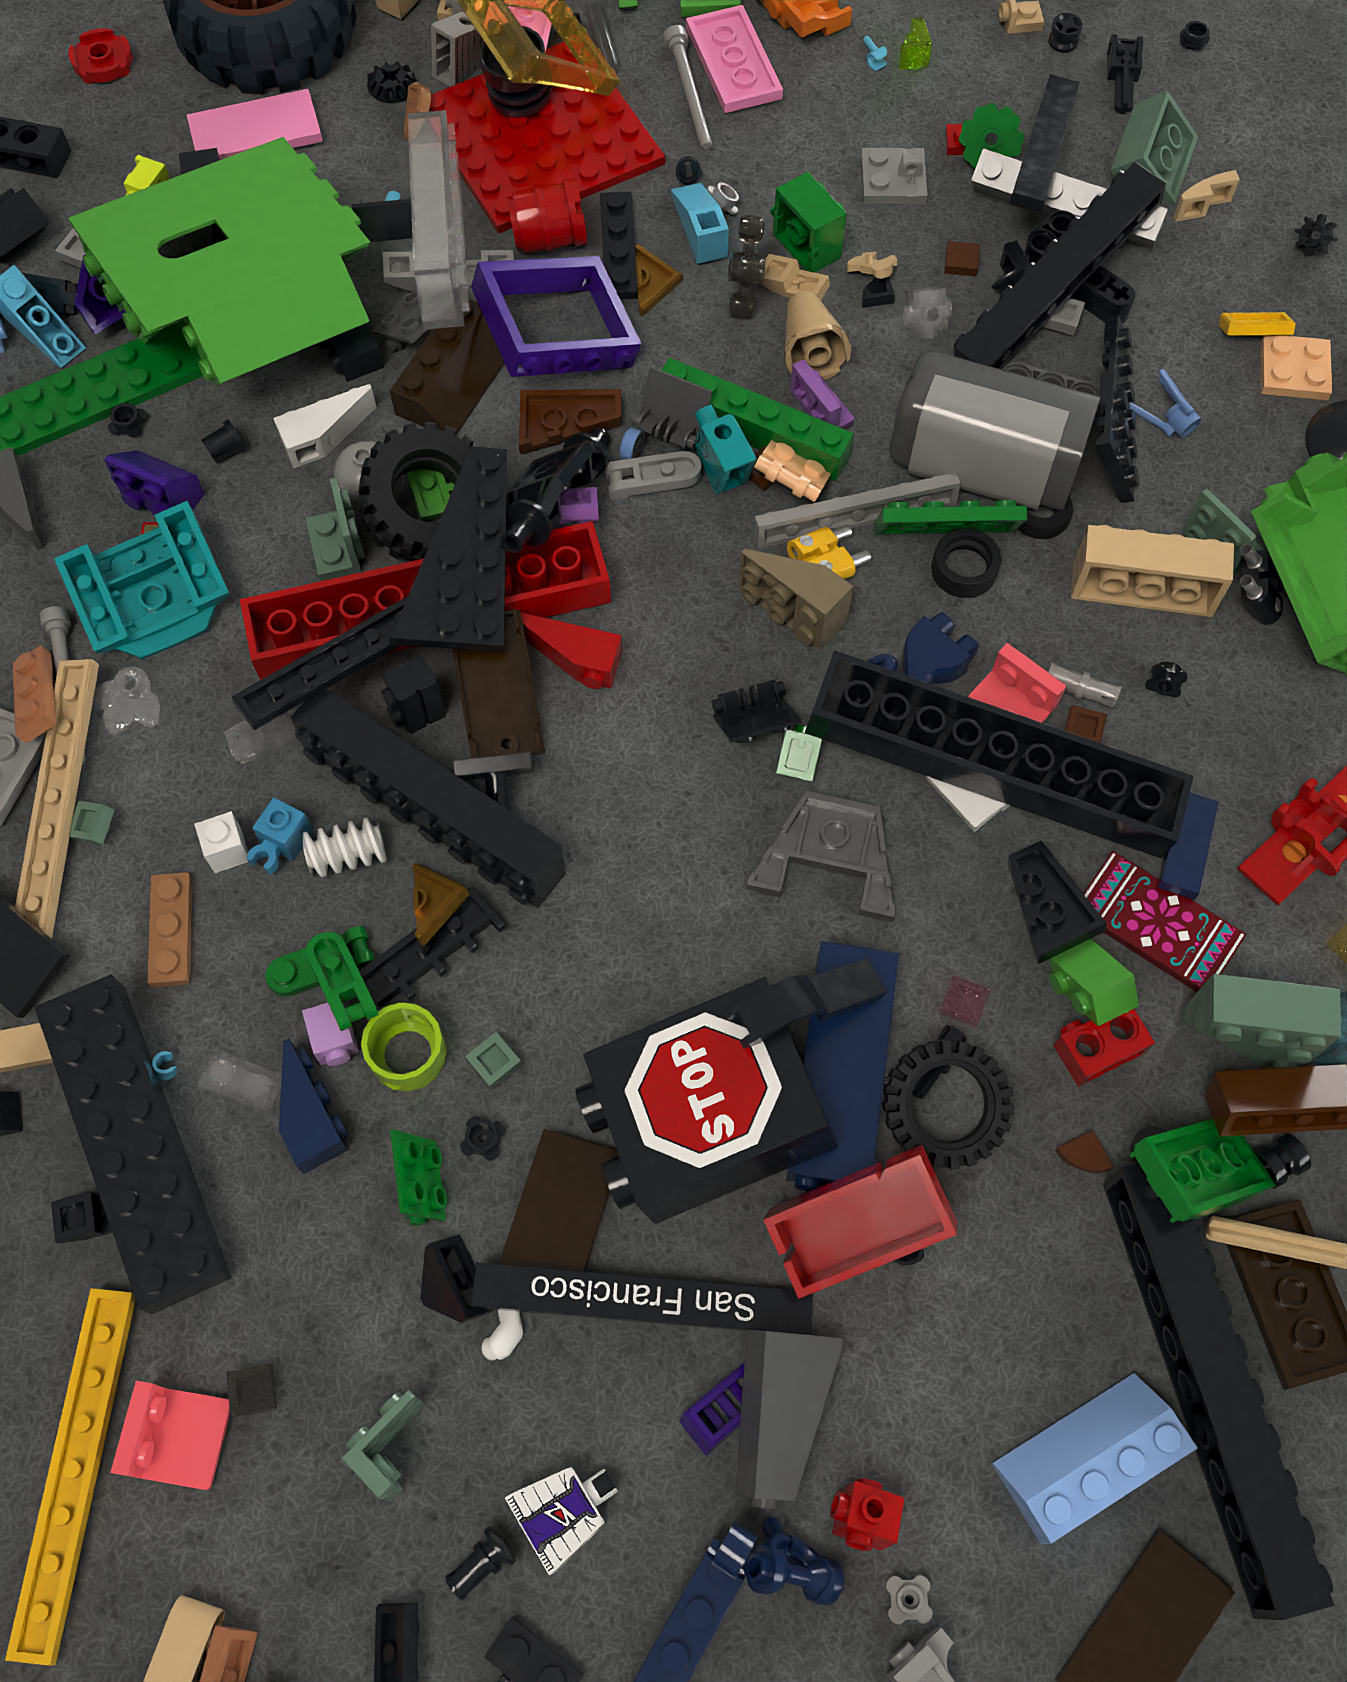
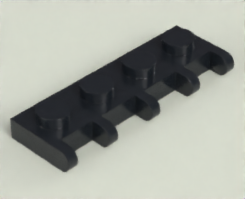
M473 886L468 889L470 895L425 946L420 945L416 939V928L359 970L377 1011H380L384 1004L400 992L409 1001L416 997L409 985L432 968L440 977L445 975L447 970L441 961L462 945H465L471 953L478 950L479 948L472 938L490 924L498 932L506 928L503 921Z

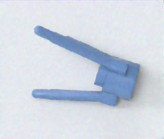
M1161 369L1159 370V375L1161 376L1159 381L1175 403L1165 415L1168 419L1167 423L1133 403H1130V409H1133L1136 415L1162 429L1168 437L1176 433L1180 438H1183L1198 427L1202 418L1185 400L1167 372Z

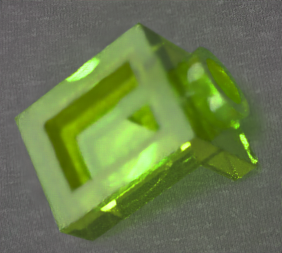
M923 17L911 18L910 32L906 33L905 43H902L900 47L899 70H916L929 66L932 41Z

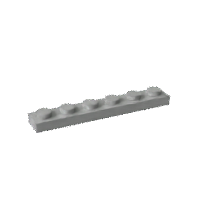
M951 474L933 476L928 479L909 483L904 482L896 486L868 490L863 493L836 497L818 503L803 504L795 508L767 512L763 515L755 516L754 538L759 549L787 543L792 539L824 526L829 527L832 531L844 525L855 528L873 524L881 510L888 508V504L892 502H908L909 507H923L925 502L941 501L945 502V507L955 506L958 500L960 480L958 476Z

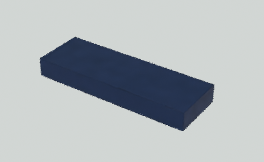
M1189 793L1178 842L1164 856L1157 888L1193 900L1197 898L1202 884L1218 801Z

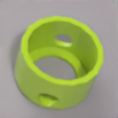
M396 1003L382 1008L378 1011L379 1015L371 1018L363 1030L361 1048L364 1060L379 1082L392 1090L410 1092L426 1087L438 1077L446 1060L447 1047L438 1022L428 1010L416 1004ZM406 1031L417 1032L423 1035L431 1048V1056L428 1061L416 1071L405 1074L392 1072L386 1065L384 1058L385 1048L389 1041L397 1034Z

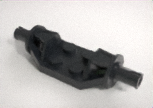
M593 429L590 434L583 432L574 433L565 441L563 449L533 460L508 488L506 493V527L508 530L501 536V544L506 551L514 554L517 551L520 552L524 545L540 546L545 543L552 533V528L562 519L561 493L568 488H576L590 483L595 477L605 471L608 465V454L605 448L610 443V436L604 429Z

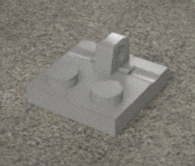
M862 148L863 204H926L928 194L924 148Z

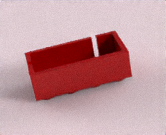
M923 1145L887 1159L884 1170L879 1162L771 1207L763 1219L779 1255L788 1251L791 1242L795 1247L788 1251L783 1265L798 1299L957 1235L958 1226L957 1219Z

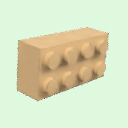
M1088 525L1073 562L1071 599L1213 617L1233 581L1234 543L1220 542L1216 539L1188 538L1178 534L1149 533L1145 530L1118 529L1108 525Z

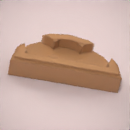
M417 82L408 86L403 135L409 141H415L420 134L431 103L429 87Z

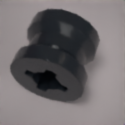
M1072 13L1058 14L1053 19L1052 32L1048 39L1049 46L1061 53L1074 51L1079 42L1078 36L1081 34L1082 20Z

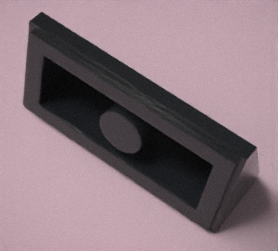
M416 198L352 204V210L361 220V224L358 227L370 242L421 237L420 216Z

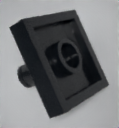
M530 752L453 761L456 776L462 780L479 778L485 780L486 795L497 802V794L499 793L500 805L509 811L512 810V806L510 805L507 777L513 774L534 772L533 758Z

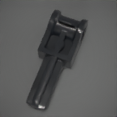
M1112 34L1107 49V80H1115L1114 109L1119 111V114L1125 115L1126 112H1130L1133 109L1134 82H1138L1142 70L1143 36H1137L1136 39L1118 38L1117 34Z

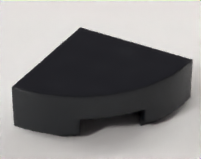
M873 277V281L863 291L862 308L894 303L895 295L889 277L881 279Z

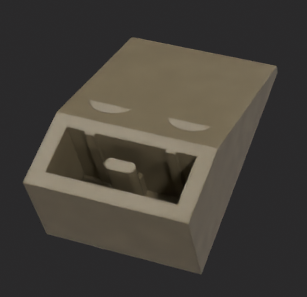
M744 549L741 552L739 590L742 596L749 603H757L767 610L769 617L777 624L781 625L784 623L803 644H812L820 651L847 623L853 586L827 566L750 549Z

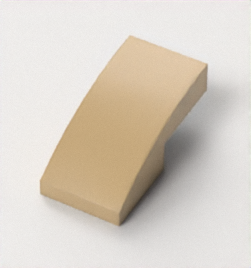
M1236 170L1214 175L1186 190L1181 195L1173 216L1175 222L1205 217L1210 205L1231 202L1240 180Z
M768 254L755 275L756 282L770 291L791 298L798 292L810 291L822 300L830 287L828 275L800 270L797 259Z

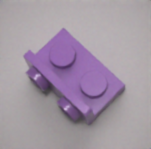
M804 359L792 365L790 392L808 415L842 429L853 424L854 417L818 371L812 370Z
M597 487L569 488L561 493L562 519L557 524L596 522L599 520Z

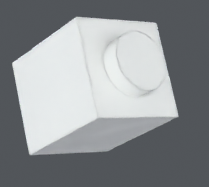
M232 811L194 824L204 858L214 873L248 862L247 854L249 851L245 838Z

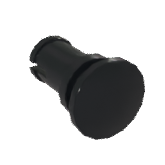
M490 1526L484 1529L487 1540L485 1542L478 1541L473 1545L475 1551L451 1573L445 1576V1581L449 1588L461 1600L465 1599L467 1594L491 1572L497 1574L501 1570L500 1564L503 1561L510 1565L516 1562V1557L509 1543L498 1531Z

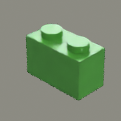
M1092 939L1049 959L1052 971L1049 974V980L1058 995L1063 994L1068 998L1080 1015L1085 1014L1097 1026L1139 1006L1134 975Z

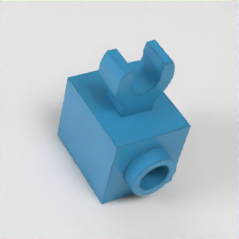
M273 797L252 827L261 844L254 846L248 852L247 860L254 867L260 858L268 857L269 859L263 868L269 875H272L277 870L279 855L294 861L303 848V832H308L311 836L314 831L306 814Z

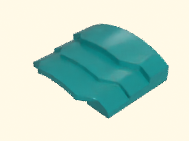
M188 501L155 514L154 516L159 525L158 528L95 554L89 545L85 544L54 558L96 654L117 649L136 658L144 659L191 640L209 630L216 605L230 596L205 535Z

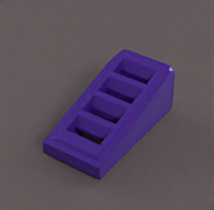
M745 1363L685 1411L679 1420L706 1456L740 1427L741 1412L739 1413L724 1393L729 1390L742 1406L743 1390L736 1382L744 1378ZM714 1402L718 1404L730 1420L727 1424H724L710 1406ZM701 1413L716 1431L714 1435L700 1419L699 1415Z

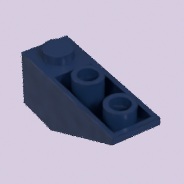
M288 1038L283 1041L279 1132L295 1165L303 1174H306L348 1151L343 1139L349 1136L338 1114L333 1117L330 1116L325 1104L331 1102V1098L321 1080L313 1082L308 1070L314 1068V1065L304 1046L296 1049Z

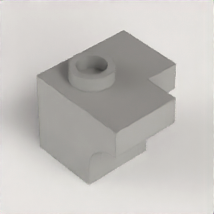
M935 1626L914 1647L909 1641L902 1645L889 1658L888 1661L893 1667L886 1675L892 1682H955L947 1668L948 1651L954 1642L942 1627Z

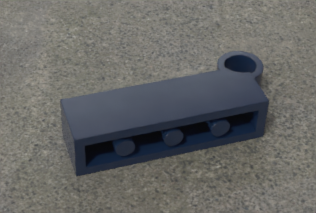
M734 1521L723 1542L713 1538L633 1682L689 1681L746 1577V1558L758 1536Z

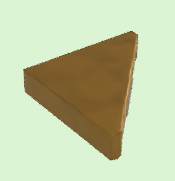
M637 244L635 246L639 314L644 316L683 281V274Z
M415 863L412 865L415 883L413 902L417 926L415 937L420 945L425 946L470 894L464 885Z

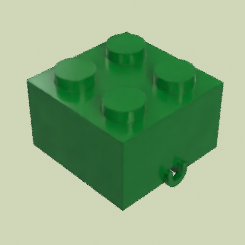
M808 171L777 187L775 205L770 209V214L774 216L773 235L809 272L815 273L841 259L847 213L843 205L836 202L826 191L824 185L819 181L817 182Z

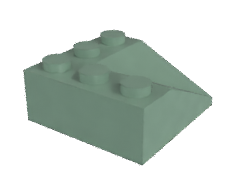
M1213 974L1181 1010V1020L1201 1034L1211 1036L1259 1066L1275 1068L1301 1067L1308 1065L1341 1038L1340 989Z

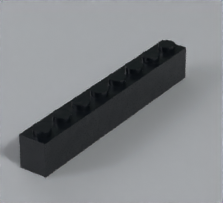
M1134 162L1126 171L1121 170L1112 180L1110 187L1103 194L1099 193L1093 198L1088 210L1081 217L1076 216L1070 222L1066 233L1059 240H1052L1045 249L1043 256L1036 263L1032 262L1026 267L1021 279L1014 286L1009 285L1002 292L999 302L992 309L987 308L979 316L976 325L969 332L965 331L958 337L954 344V356L1002 369L1162 203L1166 183L1137 162Z

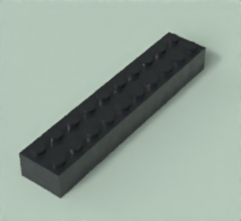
M835 650L805 730L806 734L1158 858H1162L1178 842L1194 777Z
M1136 1163L1121 1167L1103 1184L1186 1426L1191 1439L1197 1447L1195 1451L1253 1618L1285 1620L1332 1607L1334 1603L1330 1593H1333L1331 1577L1324 1565L1319 1564L1313 1548L1315 1544L1313 1528L1308 1519L1300 1513L1295 1499L1298 1496L1296 1482L1291 1472L1284 1469L1278 1452L1281 1450L1278 1433L1274 1426L1266 1420L1261 1406L1264 1404L1262 1389L1256 1379H1251L1245 1362L1248 1359L1245 1343L1241 1336L1234 1332L1229 1318L1232 1314L1230 1302L1223 1291H1219L1213 1275L1216 1272L1214 1258L1207 1248L1204 1249L1198 1234L1200 1231L1199 1218L1171 1223L1172 1215L1160 1196L1157 1197L1147 1181V1175L1140 1164Z

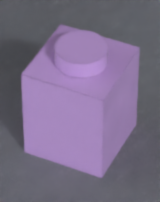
M328 1003L302 1010L313 1054L320 1065L325 1063L328 1066L341 1065L351 1059L350 1055L359 1053L352 1027L340 1031Z

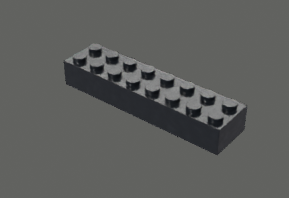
M325 689L304 701L290 717L297 731L295 736L304 747L302 752L311 762L316 765H320L323 762L331 767L332 774L339 781L346 785L353 782L359 786L361 794L373 804H378L379 801L389 807L390 814L401 823L407 824L408 821L419 827L418 832L432 844H436L438 841L449 848V854L458 862L466 864L469 861L478 867V873L486 881L493 885L500 882L509 888V895L520 904L526 905L529 902L539 908L566 874L562 848L559 843L329 690Z
M110 974L34 1006L139 1310L154 1314L231 1279L232 1277L161 1083L153 1069L152 1059L126 988Z

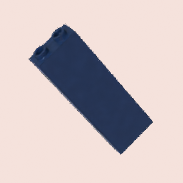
M824 941L820 943L815 976L867 958L887 993L877 1001L819 1021L816 1015L809 1016L803 1064L838 1148L788 1168L786 1181L795 1182L794 1187L796 1189L810 1192L819 1188V1186L822 1187L874 1165L899 953Z

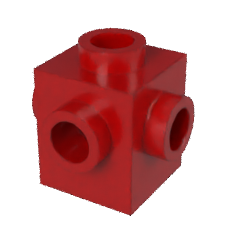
M857 1479L840 1489V1491H837L833 1497L830 1507V1517L834 1519L832 1534L846 1539L845 1544L853 1549L871 1551L874 1548L882 1551L898 1541L905 1498L882 1490V1484L874 1480Z

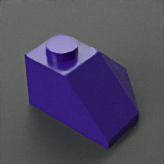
M82 259L74 305L92 333L97 334L121 319L122 314L126 313V311L119 312L116 304L110 305L102 289V285L106 283L100 284L96 276L91 277Z

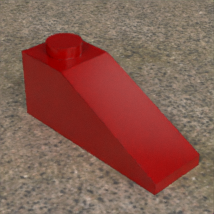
M521 613L526 642L576 681H580L584 686L592 689H599L601 687L612 688L622 655V635Z

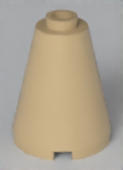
M810 291L798 292L790 298L787 304L785 364L791 374L792 365L804 359L810 368L818 371L824 380L829 379L841 371L840 366L845 360L848 362L850 359L851 344L849 337L815 293Z

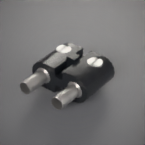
M1244 544L1240 548V553L1244 557L1241 563L1240 579L1242 600L1259 623L1264 625L1275 623L1281 617L1283 611V599L1278 593L1282 591V581L1275 565L1264 551L1254 550L1251 544Z

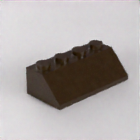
M458 294L454 298L456 299L454 305L442 315L390 389L395 415L424 427L425 422L436 423L435 429L445 431L447 425L456 429L455 436H457L505 364L478 302Z

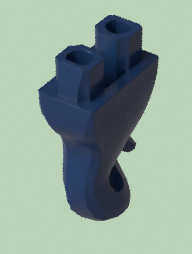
M943 612L930 620L924 616L910 630L902 652L903 674L930 684L955 681L966 673L969 663L977 654L979 643L966 634L957 642H954L948 635L953 632L955 625ZM880 654L867 660V662L878 666L881 665V667L897 672L898 663L893 655Z

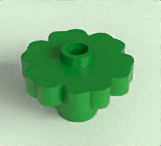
M993 102L975 108L973 119H966L963 122L962 131L959 136V142L966 146L963 153L964 159L970 162L971 166L976 169L983 149L1008 157L1019 155L1025 137L1023 131L1018 129L1021 122L1020 116L1014 113L1010 106H1004L999 110L998 106ZM991 132L995 133L998 137L997 142H987L985 139L986 135Z

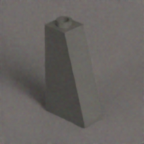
M747 1330L735 1494L751 1498V1506L776 1509L778 1508V1500L795 1501L841 1354L843 1338Z

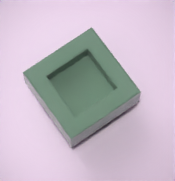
M78 801L72 818L69 837L77 841L103 845L115 809L104 804Z
M497 1032L465 1056L466 1061L490 1090L522 1066L521 1060Z

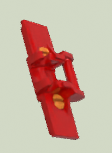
M1347 766L1318 793L1315 790V786L1318 785L1317 780L1314 778L1308 779L1300 787L1298 796L1289 805L1283 803L1273 812L1271 824L1276 832L1237 868L1277 906L1318 868L1326 875L1335 876L1341 870V864L1347 859V837L1331 852L1321 845L1337 828H1342L1347 832Z

